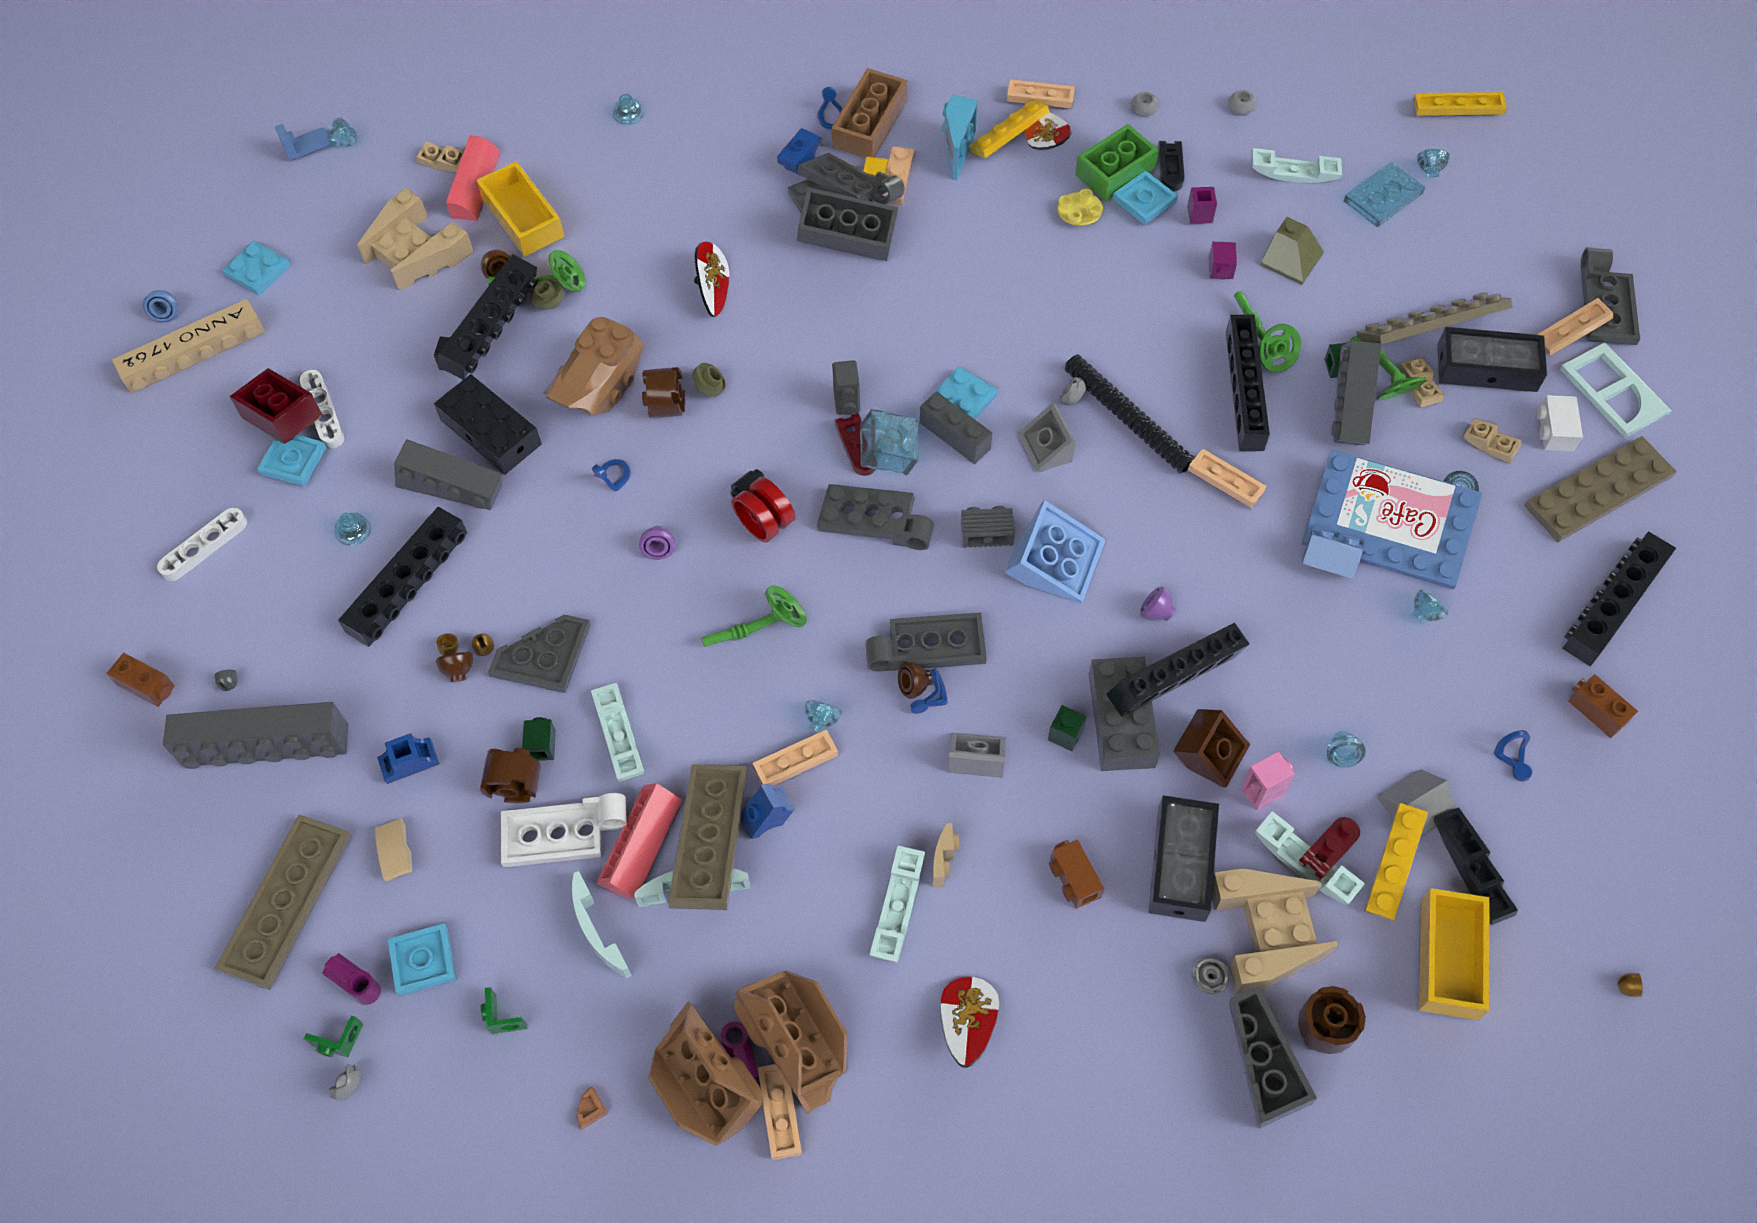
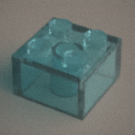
M871 409L860 425L861 466L908 475L919 461L917 418Z

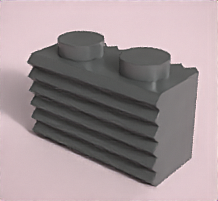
M850 360L832 363L836 414L851 415L859 413L860 383L857 362Z
M995 506L992 509L969 507L966 510H961L962 546L964 548L1012 546L1015 535L1013 509Z

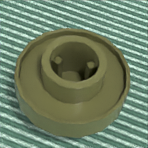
M545 279L539 282L535 289L531 291L530 299L537 309L549 310L559 305L564 298L565 289L557 279Z
M701 363L692 372L695 387L700 393L710 397H717L725 390V379L715 366L709 363Z

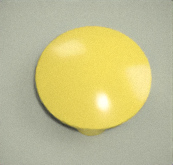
M1085 188L1080 190V192L1061 196L1057 211L1060 218L1065 222L1076 226H1084L1096 222L1101 217L1103 205L1093 195L1092 190Z

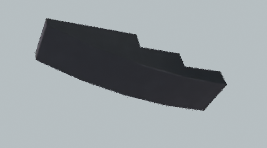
M1458 807L1435 816L1434 822L1445 847L1471 895L1489 897L1490 925L1516 916L1518 909L1503 889L1504 880L1488 858L1491 852L1461 809Z

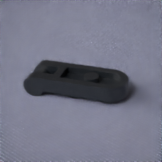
M1159 141L1160 181L1171 191H1178L1183 187L1185 177L1182 141H1174V143Z

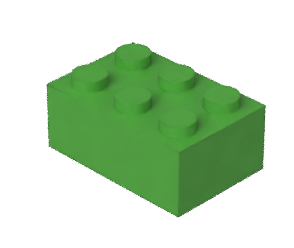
M1127 124L1078 155L1075 175L1103 200L1107 201L1113 197L1114 192L1145 170L1148 173L1156 168L1159 149Z

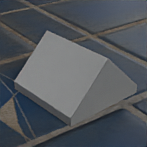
M1052 402L1018 432L1038 472L1070 463L1073 459L1075 441L1059 409Z
M952 733L948 773L1002 778L1006 738Z
M1422 769L1377 796V799L1392 818H1394L1398 803L1427 811L1428 814L1421 836L1436 828L1435 816L1456 809L1447 780Z

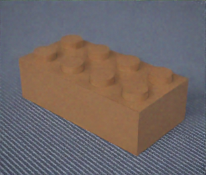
M867 68L831 128L832 147L864 158L866 156L875 157L907 102L908 80Z

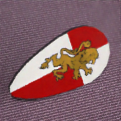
M1051 112L1024 130L1028 145L1035 150H1049L1065 143L1072 134L1070 126Z
M705 241L699 243L695 249L694 256L697 276L694 279V283L699 285L700 294L708 314L711 317H716L725 305L729 286V267L721 250L715 244Z
M960 977L951 981L944 988L941 996V1019L946 1044L956 1063L963 1068L971 1067L986 1050L997 1021L1000 1004L998 994L993 986L985 980L976 977Z

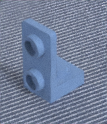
M283 124L275 126V130L289 160L331 145V141L324 128L294 138L292 131L287 132Z

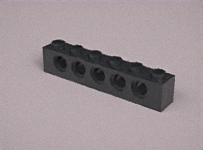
M514 254L510 256L438 353L439 368L462 380L469 373H474L478 366L479 358L487 355L491 347L490 343L493 339L497 340L500 337L503 325L511 322L515 314L514 310L517 306L521 307L524 304L527 292L535 289L538 283V278L536 277L538 267Z
M1230 315L1225 333L1239 451H1264L1270 432L1255 315Z
M438 506L338 619L345 633L368 647L375 640H378L389 623L399 616L402 608L414 599L420 587L431 579L433 572L439 565L448 559L452 550L463 542L467 534L463 521Z
M1649 531L1643 539L1637 537L1628 549L1632 554L1630 556L1624 554L1615 566L1620 569L1616 574L1612 571L1604 581L1603 585L1607 586L1605 591L1599 589L1590 602L1594 606L1591 609L1586 606L1577 618V620L1581 621L1580 625L1577 627L1573 624L1564 637L1568 641L1562 649L1591 667L1673 554L1676 547Z
M1234 622L1120 680L1106 695L1120 716L1123 717L1234 659L1250 643Z

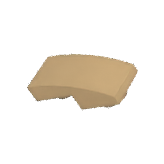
M426 141L416 156V162L442 171L457 172L463 151L450 145L441 148Z
M1423 357L1400 363L1401 372L1405 374L1406 378L1425 377L1427 380L1423 385L1410 391L1419 407L1443 402L1444 394L1433 381L1434 371Z
M1474 418L1464 434V439L1476 448L1510 464L1519 451L1522 442L1520 439L1498 433V425Z
M400 818L376 827V846L383 879L389 881L412 872V851L407 846L406 824Z
M952 823L945 825L936 846L933 865V887H944L945 877H950L949 860H953L954 850H959L958 833H953Z

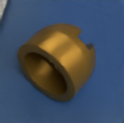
M445 633L437 638L436 644L440 654L444 656L457 652L459 644L458 638L454 634Z
M477 634L472 639V648L477 655L486 656L493 651L494 642L488 634ZM481 640H484L486 644L483 648H481L479 643Z
M1627 973L1619 978L1618 986L1621 993L1630 997L1642 996V980L1639 973Z

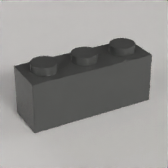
M937 391L920 406V424L972 463L976 464L991 450L992 432Z

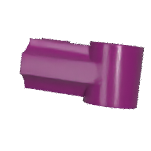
M340 953L331 956L324 964L325 967L322 974L354 997L360 1004L369 1005L379 998L381 988L377 981L368 972L360 969ZM368 983L367 988L364 991L359 992L360 987L363 984Z
M737 1021L725 1024L721 1031V1041L725 1051L730 1058H739L755 1080L758 1079V1069L745 1027ZM733 1031H738L743 1035L742 1040L737 1044H730L727 1041V1036Z

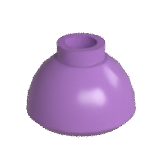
M654 526L642 534L639 548L646 557L661 560L673 553L675 541L667 529L661 526Z
M1161 586L1155 588L1142 604L1140 613L1142 617L1149 620L1164 619L1168 621L1175 613L1176 608L1172 606V598L1169 592Z

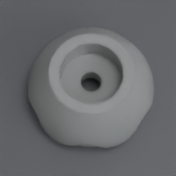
M1246 90L1234 92L1228 100L1229 109L1235 115H1248L1255 109V98Z
M1141 92L1133 97L1131 108H1133L1134 114L1149 117L1156 112L1158 100L1150 92Z
M1080 377L1071 380L1070 385L1063 389V396L1059 397L1063 404L1075 405L1086 391L1084 381Z
M1208 957L1195 964L1193 968V981L1202 992L1217 994L1228 986L1229 970L1221 961ZM1209 974L1213 976L1212 979L1208 977Z
M347 1064L345 1067L346 1071L337 1077L335 1085L329 1089L331 1098L345 1100L355 1090L362 1079L361 1072L355 1064L353 1066Z

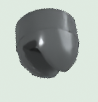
M222 670L214 674L215 683L219 689L230 691L236 687L238 682L236 670Z

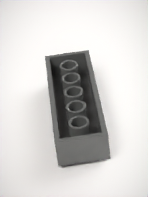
M334 702L167 714L163 746L183 767L190 769L199 768L200 765L226 766L227 763L238 762L241 764H253L255 761L263 760L269 762H280L282 759L289 758L306 760L314 756L333 758L347 752L348 723Z

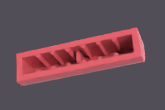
M469 135L446 201L451 218L478 221L484 201L481 198L476 180L494 172L500 156L497 147L485 138Z
M657 783L643 785L627 818V825L622 828L596 884L617 895L635 899L634 892L643 886L682 799Z

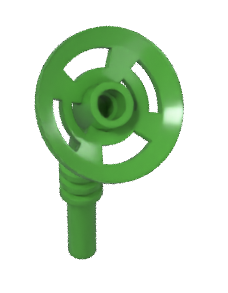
M554 250L551 252L548 262L553 275L537 277L538 283L545 279L553 278L573 292H579L584 289L586 281L579 264L564 251ZM488 276V286L495 278L494 276ZM573 276L577 278V286L572 283Z
M1236 292L1234 297L1243 314L1255 315L1257 336L1261 340L1259 354L1262 365L1272 372H1283L1289 369L1298 359L1301 350V339L1297 330L1287 324H1277L1266 332L1261 326L1262 321L1257 316V312H1253L1243 292ZM1284 330L1281 335L1271 337L1273 332ZM1290 336H1291V339H1292V351H1291V352H1289V350H1290V340H1289V337H1290ZM1283 357L1286 360L1282 364L1272 365L1273 359Z
M1353 336L1350 341L1364 342L1357 336ZM1381 350L1379 364L1392 377L1390 379L1392 384L1378 395L1379 400L1404 394L1423 385L1427 381L1425 377L1406 378L1405 374H1401V371L1385 356V352Z
M771 585L765 591L767 601L772 608L770 614L748 624L744 622L741 623V626L736 624L735 628L732 625L728 630L703 636L701 640L704 647L731 639L736 641L737 638L743 639V636L747 638L749 634L778 621H785L794 627L800 628L806 624L807 617L802 606L789 592L779 586ZM793 610H794V612H795L797 618L793 617V613H792Z

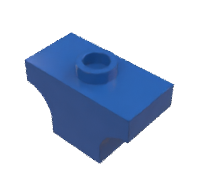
M801 128L779 153L777 163L783 165L785 169L798 174V164L815 158L817 147L820 144V136Z
M411 733L385 742L386 751L377 757L384 781L387 784L440 764L431 738L417 739Z
M770 783L763 784L742 810L740 821L750 839L760 837L771 828L783 825L794 811V808L782 787L773 789Z

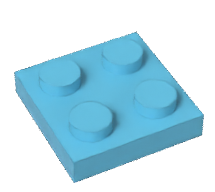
M1146 170L1113 193V200L1144 225L1175 204L1178 195Z
M253 240L222 272L225 277L259 296L291 265L288 259Z
M960 366L936 390L974 419L984 411L998 394V389Z
M296 435L294 439L286 444L274 439L257 470L260 475L305 487L327 446L325 442Z
M445 923L388 939L395 991L398 996L457 981L448 928Z

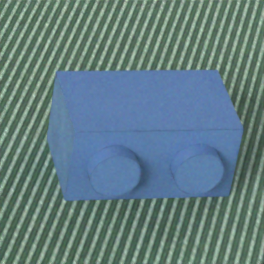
M1319 528L1318 532L1312 530L1302 564L1354 579L1364 550L1363 545L1359 544L1360 540L1349 536H1344V539L1333 536V532Z

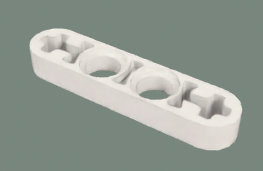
M307 370L300 377L302 388L312 393L314 399L318 396H324L325 399L321 403H317L323 415H331V418L325 422L319 421L320 418L314 422L317 432L327 448H337L343 444L344 434L325 381L319 371ZM314 380L317 388L312 389L310 381ZM330 429H332L334 433V437L331 439L327 431Z
M238 508L225 510L164 556L157 565V569L162 577L167 581L180 579L246 528L247 519L242 511ZM234 518V519L237 520V521H236L235 523H233V522L231 521V519ZM219 532L217 539L207 540L209 534ZM189 549H199L196 555L186 556ZM171 565L175 567L173 570L167 569Z

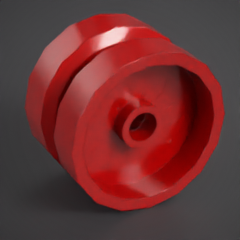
M759 477L748 487L749 491L740 492L731 502L736 516L744 527L756 539L768 543L779 533L778 528L785 529L796 518L794 509L784 493L772 481L765 477Z

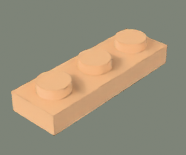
M1010 79L1007 102L1026 104L1028 101L1036 100L1051 107L1072 109L1075 86Z
M892 146L885 174L889 177L893 175L898 176L903 181L906 191L914 159V149ZM905 191L902 197L887 204L902 206Z
M1597 298L1537 335H1544L1545 352L1551 356L1613 319V312Z
M1203 448L1188 468V471L1251 509L1264 494L1267 487Z
M826 729L752 764L761 784L770 783L771 786H774L839 755Z
M776 1064L758 1067L772 1161L802 1155L792 1088Z

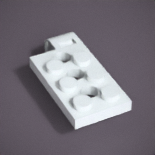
M608 793L600 797L583 798V803L501 811V864L503 868L602 857L601 831L620 829L627 825L626 797L619 793ZM584 825L594 827L593 832L588 836L579 835V830ZM556 828H564L566 830L565 835L560 839L551 838V833ZM533 830L538 833L534 841H523V836L526 832Z

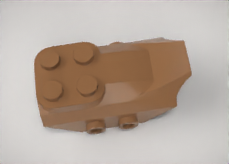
M605 317L594 318L579 335L575 342V349L571 352L569 359L564 366L558 369L557 375L543 394H546L547 399L569 409L577 408L590 415L609 412L614 404H618L625 389L632 385L644 344L630 328Z
M785 970L737 990L735 993L734 1009L752 1041L759 1047L768 1050L806 1113L828 1103L836 1080L846 1073L847 1032L817 981Z
M687 1002L670 1024L669 1032L654 1050L648 1079L678 1127L717 1146L746 1126L762 1104V1091L745 1064L737 1057L730 1058L693 1005Z

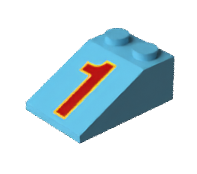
M952 94L949 103H945L942 116L945 117L942 125V132L945 133L944 143L952 179L957 180L969 152V145L972 144L976 134L978 100Z

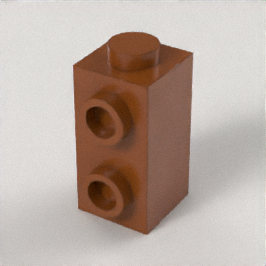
M124 652L106 673L117 686L157 707L170 696L172 689L175 687L166 674Z
M1596 674L1587 681L1582 678L1571 689L1574 694L1568 701L1610 738L1618 733L1638 712Z
M1078 839L1072 842L1066 840L1057 844L1054 850H1052L1049 866L1055 877L1059 876L1063 883L1062 891L1068 902L1072 901L1077 909L1100 899L1104 887Z

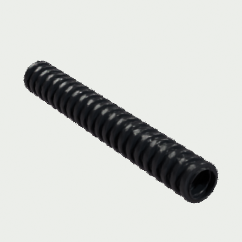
M1074 355L1067 361L1064 370L1070 373L1072 378L1080 377L1085 383L1086 390L1092 396H1096V399L1101 401V404L1106 406L1109 411L1112 410V414L1117 415V418L1122 420L1124 425H1128V428L1133 430L1134 434H1137L1140 439H1144V443L1149 444L1151 449H1155V452L1160 454L1162 459L1166 458V462L1171 464L1173 469L1177 468L1179 474L1188 470L1190 463L1195 457L1189 455L1187 450H1183L1182 445H1178L1176 440L1172 441V436L1167 435V432L1162 430L1159 425L1156 426V422L1151 421L1149 416H1145V412L1140 411V408L1135 406L1132 401L1129 402L1128 397H1124V394L1119 392L1117 387H1113V384L1108 382L1106 378H1103V375L1098 373L1095 368H1092L1091 364H1087V361L1082 359L1081 355Z

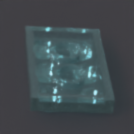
M1390 162L1346 194L1344 202L1378 228L1422 195L1425 186L1393 162Z

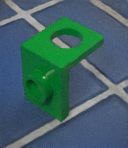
M491 987L485 988V1003L481 1004V1017L483 1022L486 1021V1027L492 1034L527 1029V1023L522 1017L498 1020L497 995Z
M351 1015L339 1043L309 1033L305 1034L304 1039L312 1046L317 1047L315 1051L324 1056L333 1057L335 1053L348 1058L363 1023L357 1017ZM354 1027L353 1033H352L350 1039L348 1040L349 1034H350L352 1028Z

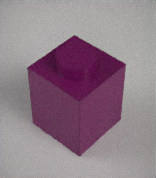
M1191 187L1187 205L1190 224L1213 223L1217 207L1215 188Z
M1212 241L1209 253L1210 279H1233L1237 266L1236 242Z

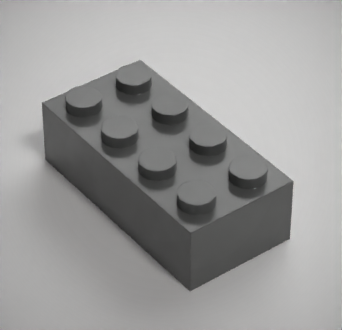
M807 187L798 226L797 241L887 261L898 207Z
M1145 656L1091 660L1088 675L1101 771L1156 768L1160 752L1152 701L1121 717L1106 695L1120 680L1147 667Z

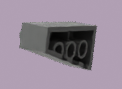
M1350 341L1339 348L1337 397L1334 403L1336 414L1331 429L1334 442L1358 445L1370 444L1381 352L1380 343Z
M408 439L405 440L394 462L395 487L471 505L479 509L491 510L502 487L501 473Z
M1259 986L1231 998L1229 1007L1258 1128L1260 1129L1314 1104L1317 1097Z

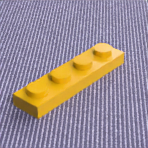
M1503 92L1415 93L1413 98L1416 116L1505 114L1507 110Z
M1036 100L1028 101L1017 112L1010 114L1007 119L995 125L992 130L978 137L974 143L969 145L971 154L986 159L1049 113L1048 105Z
M1398 803L1364 911L1394 921L1426 821L1427 811Z

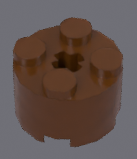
M670 367L643 370L642 377L643 383L646 385V391L642 392L643 406H648L649 417L682 416V412H685L686 400L685 390H682L679 379H683L680 368Z
M515 748L513 752L499 749L488 750L480 785L481 793L491 799L492 794L505 797L504 802L519 804L530 802L531 796L536 797L541 769L540 762L530 756L529 750L523 748Z
M1336 986L1322 987L1312 994L1299 1012L1298 1026L1301 1036L1304 1038V1043L1310 1049L1326 1054L1341 1053L1348 1049L1364 1030L1366 1016L1363 1005L1348 994V990ZM1327 1016L1331 1017V1021H1335L1336 1024L1331 1023Z

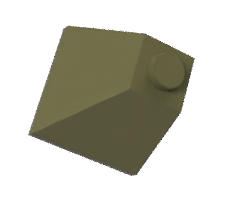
M1286 217L1276 231L1261 262V266L1302 285L1324 251L1308 226Z

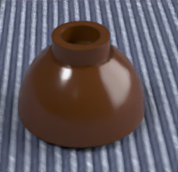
M498 249L488 251L481 260L483 275L487 279L488 276L496 277L510 258V255Z
M470 652L448 654L438 657L435 662L439 671L450 678L451 683L466 680V674L473 664V654Z
M904 662L899 668L898 685L902 694L908 699L922 695L927 686H930L933 682L931 671L925 670L917 663Z

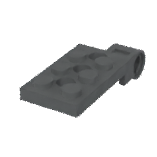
M830 153L798 164V174L833 193L864 200L872 199L878 203L887 204L902 197L905 191L903 181L898 176L893 175L889 177L879 171L875 178Z
M1586 247L1581 257L1584 306L1599 298L1613 312V321L1617 323L1612 324L1608 321L1587 334L1588 341L1637 345L1640 341L1633 274L1609 272L1613 262V251L1611 249ZM1603 282H1609L1613 286H1607ZM1605 300H1610L1614 305L1606 303Z
M829 484L817 528L818 531L891 539L893 545L908 546L914 550H926L930 544L934 522L926 516L911 514L915 500L914 493ZM850 506L854 508L850 513H842L845 507ZM871 509L878 510V513L874 516L866 515L867 511ZM895 512L902 513V516L898 519L890 518L891 514Z
M981 612L890 619L891 639L887 636H874L865 642L867 667L872 671L878 672L899 670L904 662H914L923 668L986 664L987 660ZM955 635H959L965 641L962 644H954L950 639ZM933 637L938 640V644L928 646L924 643V640ZM902 639H907L912 642V645L909 648H902L898 645V642Z

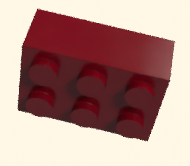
M269 368L229 396L241 418L283 444L294 439L297 434L312 425L323 415L312 393Z

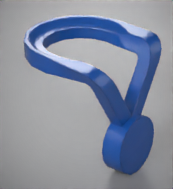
M825 87L822 90L824 102L817 113L821 126L831 130L834 124L827 123L824 120L823 112L831 102L838 109L839 113L843 109L835 100L837 94L833 87Z
M620 459L609 460L602 468L597 464L592 467L595 476L604 480L613 491L620 490L629 480L631 474L627 463ZM612 465H620L625 469V473L621 479L612 484L607 478L605 471Z
M936 668L930 670L935 691L924 700L912 702L910 705L912 713H923L928 707L943 706L948 703L944 683ZM941 693L942 700H934Z
M1525 730L1515 731L1506 735L1498 742L1494 750V755L1514 768L1513 776L1522 782L1529 780L1532 775L1530 766L1524 764L1525 747L1530 741V736ZM1523 738L1517 763L1505 756L1503 752L1506 744L1510 741Z

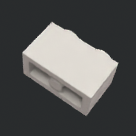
M1546 395L1542 404L1537 407L1536 412L1537 419L1540 420L1541 424L1539 437L1540 440H1543L1544 450L1575 451L1583 438L1577 397Z

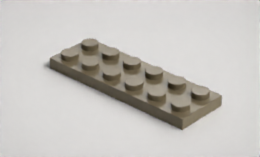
M1478 293L1473 295V299L1467 301L1466 299L1451 301L1452 305L1446 307L1445 305H1436L1430 307L1428 312H1411L1407 318L1393 317L1387 319V323L1382 325L1380 323L1368 324L1364 330L1357 331V337L1364 342L1380 343L1382 345L1513 308L1512 299L1501 297V294L1488 296V293Z
M1641 436L1527 500L1524 506L1557 542H1560L1672 478L1677 471Z
M692 764L668 900L669 908L728 910L747 778L746 766Z
M298 815L215 967L217 971L259 987L271 989L351 837L348 831Z

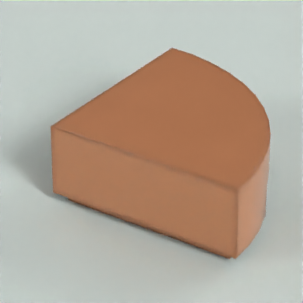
M593 1086L584 1092L578 1106L577 1121L581 1130L608 1114Z

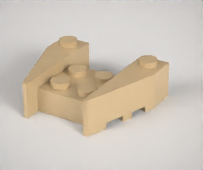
M404 188L387 202L357 244L366 265L375 258H378L391 268L390 272L399 290L415 284L414 280L427 274L429 277L438 274L436 270L448 266L451 268L458 265L474 252L468 233L453 222L433 237L417 227L428 216L422 199L408 188Z
M1243 868L1214 872L1212 898L1215 911L1243 907L1255 953L1235 955L1229 965L1236 994L1244 993L1259 986L1260 990H1265L1278 981L1296 974L1303 968L1329 957L1338 946L1337 941L1318 944L1305 898L1316 895L1321 887L1320 881Z

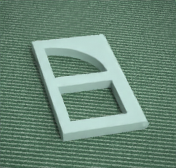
M1602 343L1568 361L1560 368L1566 377L1625 438L1665 417L1672 411L1606 343ZM1602 358L1622 379L1596 392L1576 370ZM1631 388L1637 396L1639 407L1636 417L1629 423H1626L1605 401Z

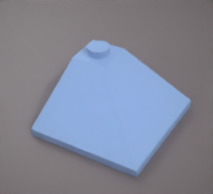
M1044 500L1015 546L1005 573L1027 586L1082 603L1106 539Z

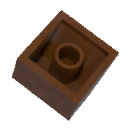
M1197 709L1173 752L1187 769L1221 787H1227L1250 743L1222 710Z

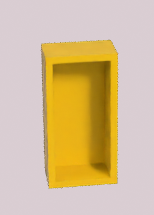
M517 161L476 180L482 200L524 257L565 237L559 216Z
M1430 888L1421 899L1419 1011L1471 1020H1480L1489 1012V897Z

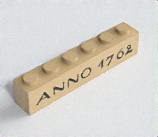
M244 299L112 359V362L122 381L132 394L236 345L265 333V330L249 300Z

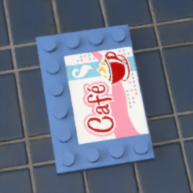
M1331 449L1302 545L1307 546L1312 530L1318 532L1319 528L1333 532V536L1344 539V536H1349L1360 540L1359 544L1363 545L1364 549L1360 562L1454 589L1458 581L1482 492Z

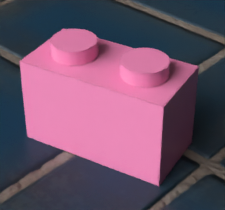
M1278 751L1250 767L1241 789L1256 810L1284 796L1295 775L1293 766Z

